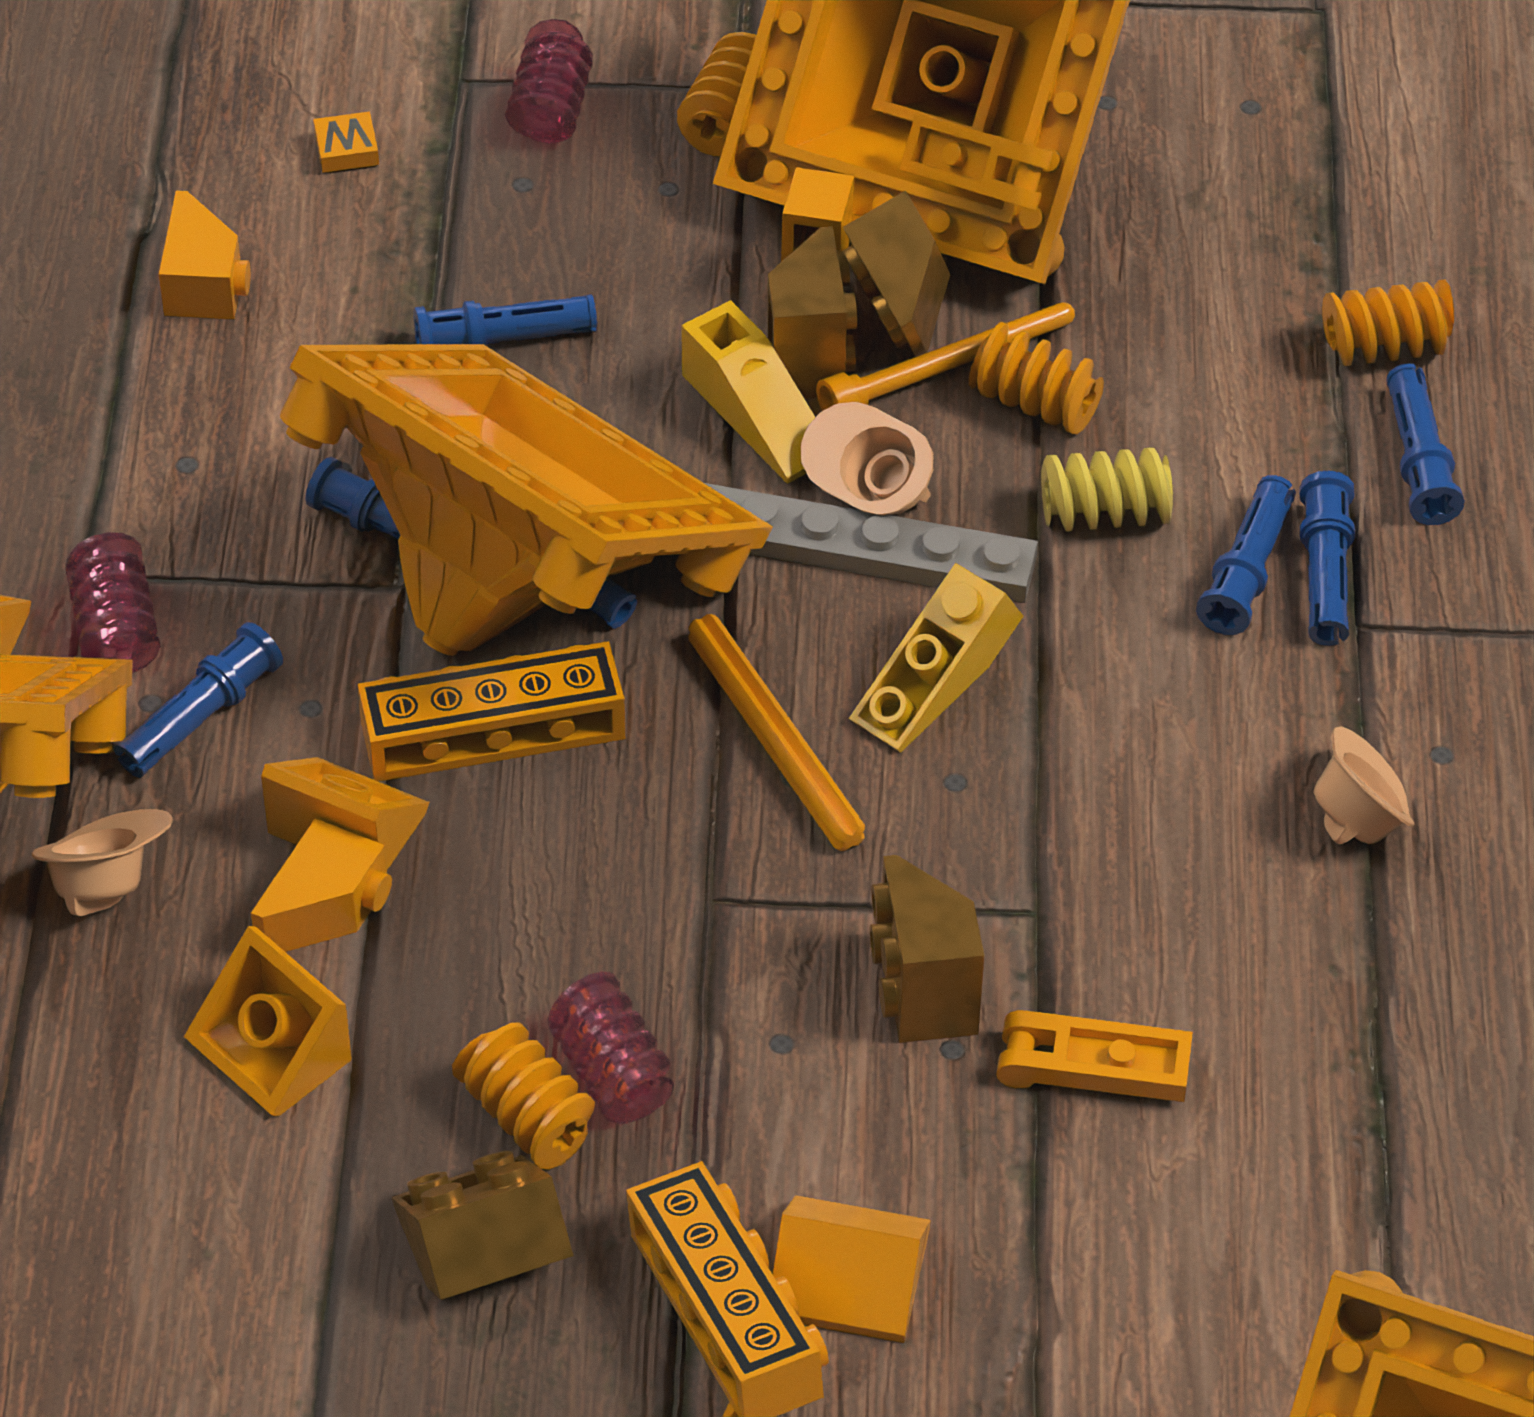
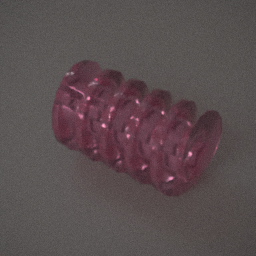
M550 19L540 21L530 28L526 35L525 46L521 52L520 63L516 70L512 93L508 99V108L504 114L508 124L517 133L535 141L549 144L563 142L572 137L575 132L577 118L581 112V102L585 97V87L589 82V72L593 66L592 51L583 41V36L578 28L567 20Z
M107 532L91 536L80 542L69 553L65 563V570L81 656L83 658L132 660V673L148 666L157 657L161 645L160 638L156 636L158 633L156 618L153 616L152 599L149 597V583L145 579L146 569L145 563L142 561L141 544L134 537L127 534Z
M601 971L583 977L561 993L549 1013L548 1026L551 1034L561 1043L563 1053L573 1062V1069L576 1074L585 1082L588 1093L595 1101H598V1109L603 1116L610 1122L624 1124L646 1117L661 1107L673 1094L674 1083L669 1077H665L670 1069V1059L662 1050H657V1039L650 1031L645 1030V1020L637 1011H632L633 1002L625 992L620 991L619 980L612 972Z

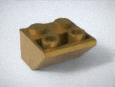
M904 191L845 225L843 229L852 245L842 252L868 299L879 293V296L871 300L896 347L899 348L908 343L915 357L928 353L950 273L932 234L909 195Z
M833 226L820 227L768 273L767 338L804 399L817 398L816 387L819 380L840 372L855 371L856 367L853 335H846V330L857 328L856 300L854 293L843 291V286L850 285L849 262L842 252L843 250H837Z
M898 855L883 856L882 883L871 885V901L875 924H870L869 927L872 960L874 964L882 963L885 977L879 978V994L883 1017H895L899 1043L979 1035L985 955L974 901Z
M500 1151L476 1159L472 1163L474 1170L448 1178L447 1172H435L417 1177L407 1183L408 1192L391 1197L396 1214L427 1288L442 1300L573 1257V1251L552 1176L522 1155L514 1157L512 1151Z

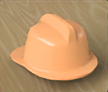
M859 402L835 404L820 412L807 426L801 442V463L809 479L823 491L863 512L879 516L904 513L914 507L919 501L927 502L931 494L928 485L933 473V451L927 438L914 427L873 406Z
M1342 726L1335 727L1331 734L1333 757L1315 784L1313 791L1317 802L1326 812L1324 826L1332 840L1337 844H1343L1355 837L1363 843L1374 844L1402 824L1413 827L1415 824L1410 817L1406 793L1390 765L1380 753L1358 734Z
M138 809L117 813L87 824L56 843L37 848L31 853V856L35 860L46 861L54 889L60 897L65 899L69 912L75 916L88 915L112 907L124 895L133 892L138 887L141 879L144 845L168 830L173 822V817L169 812L159 809Z

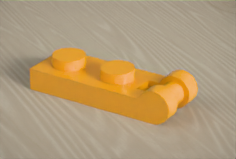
M915 113L899 170L1037 210L1042 194L1036 191L1043 168L1049 170L1054 152ZM1012 160L1020 161L1014 183H1006Z
M1016 1010L1008 1013L1004 1019L1002 1039L1007 1044V1049L999 1055L996 1076L1002 1084L1012 1088H1027L1034 1083L1184 1102L1193 1032ZM1039 1045L1054 1046L1053 1053L1035 1051L1034 1049Z

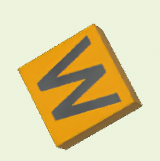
M370 111L313 119L322 173L379 165L378 147Z

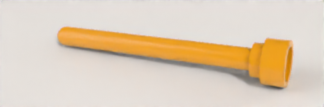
M1061 302L1007 322L1009 324L1007 342L1011 343L1021 330L1029 332L1030 339L1069 325L1075 317L1074 308L1069 303ZM994 328L861 378L856 374L848 376L846 373L840 372L819 380L816 392L820 408L824 411L835 404L859 402L868 405L871 399L974 361L981 343L990 335Z

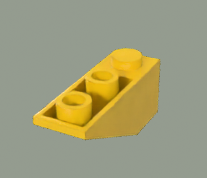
M731 300L681 325L682 376L787 484L807 474L801 463V442L807 426L815 419V416L767 336Z
M955 562L848 719L901 753L990 667L1024 617L1005 592Z

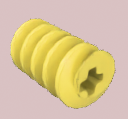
M1144 448L1140 454L1138 465L1134 455L1128 449L1119 450L1114 466L1105 451H1095L1089 468L1081 453H1071L1067 460L1065 471L1057 455H1047L1045 457L1041 470L1044 516L1048 527L1052 515H1059L1065 531H1072L1076 514L1083 513L1090 530L1097 529L1101 511H1107L1113 526L1118 528L1122 525L1125 509H1132L1138 525L1144 526L1149 508L1156 507L1163 524L1170 523L1173 508L1172 476L1167 456L1164 455L1161 462L1155 448Z

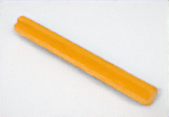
M706 614L701 619H694L688 626L690 643L830 843L839 851H846L852 846H858L865 838L863 833L865 824L723 623L713 614Z

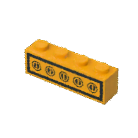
M609 641L589 645H574L565 649L524 656L514 655L500 660L465 666H449L441 670L399 677H384L376 681L357 684L361 726L373 779L378 782L626 739L625 698Z
M703 1161L627 1189L626 1196L631 1237L738 1417H776L824 1398L821 1367L829 1364L824 1340L815 1325L811 1324L805 1327L798 1316L799 1310L794 1292L784 1276L775 1279L771 1273L768 1255L755 1229L745 1231L740 1223L738 1205L729 1186L726 1183L717 1185Z

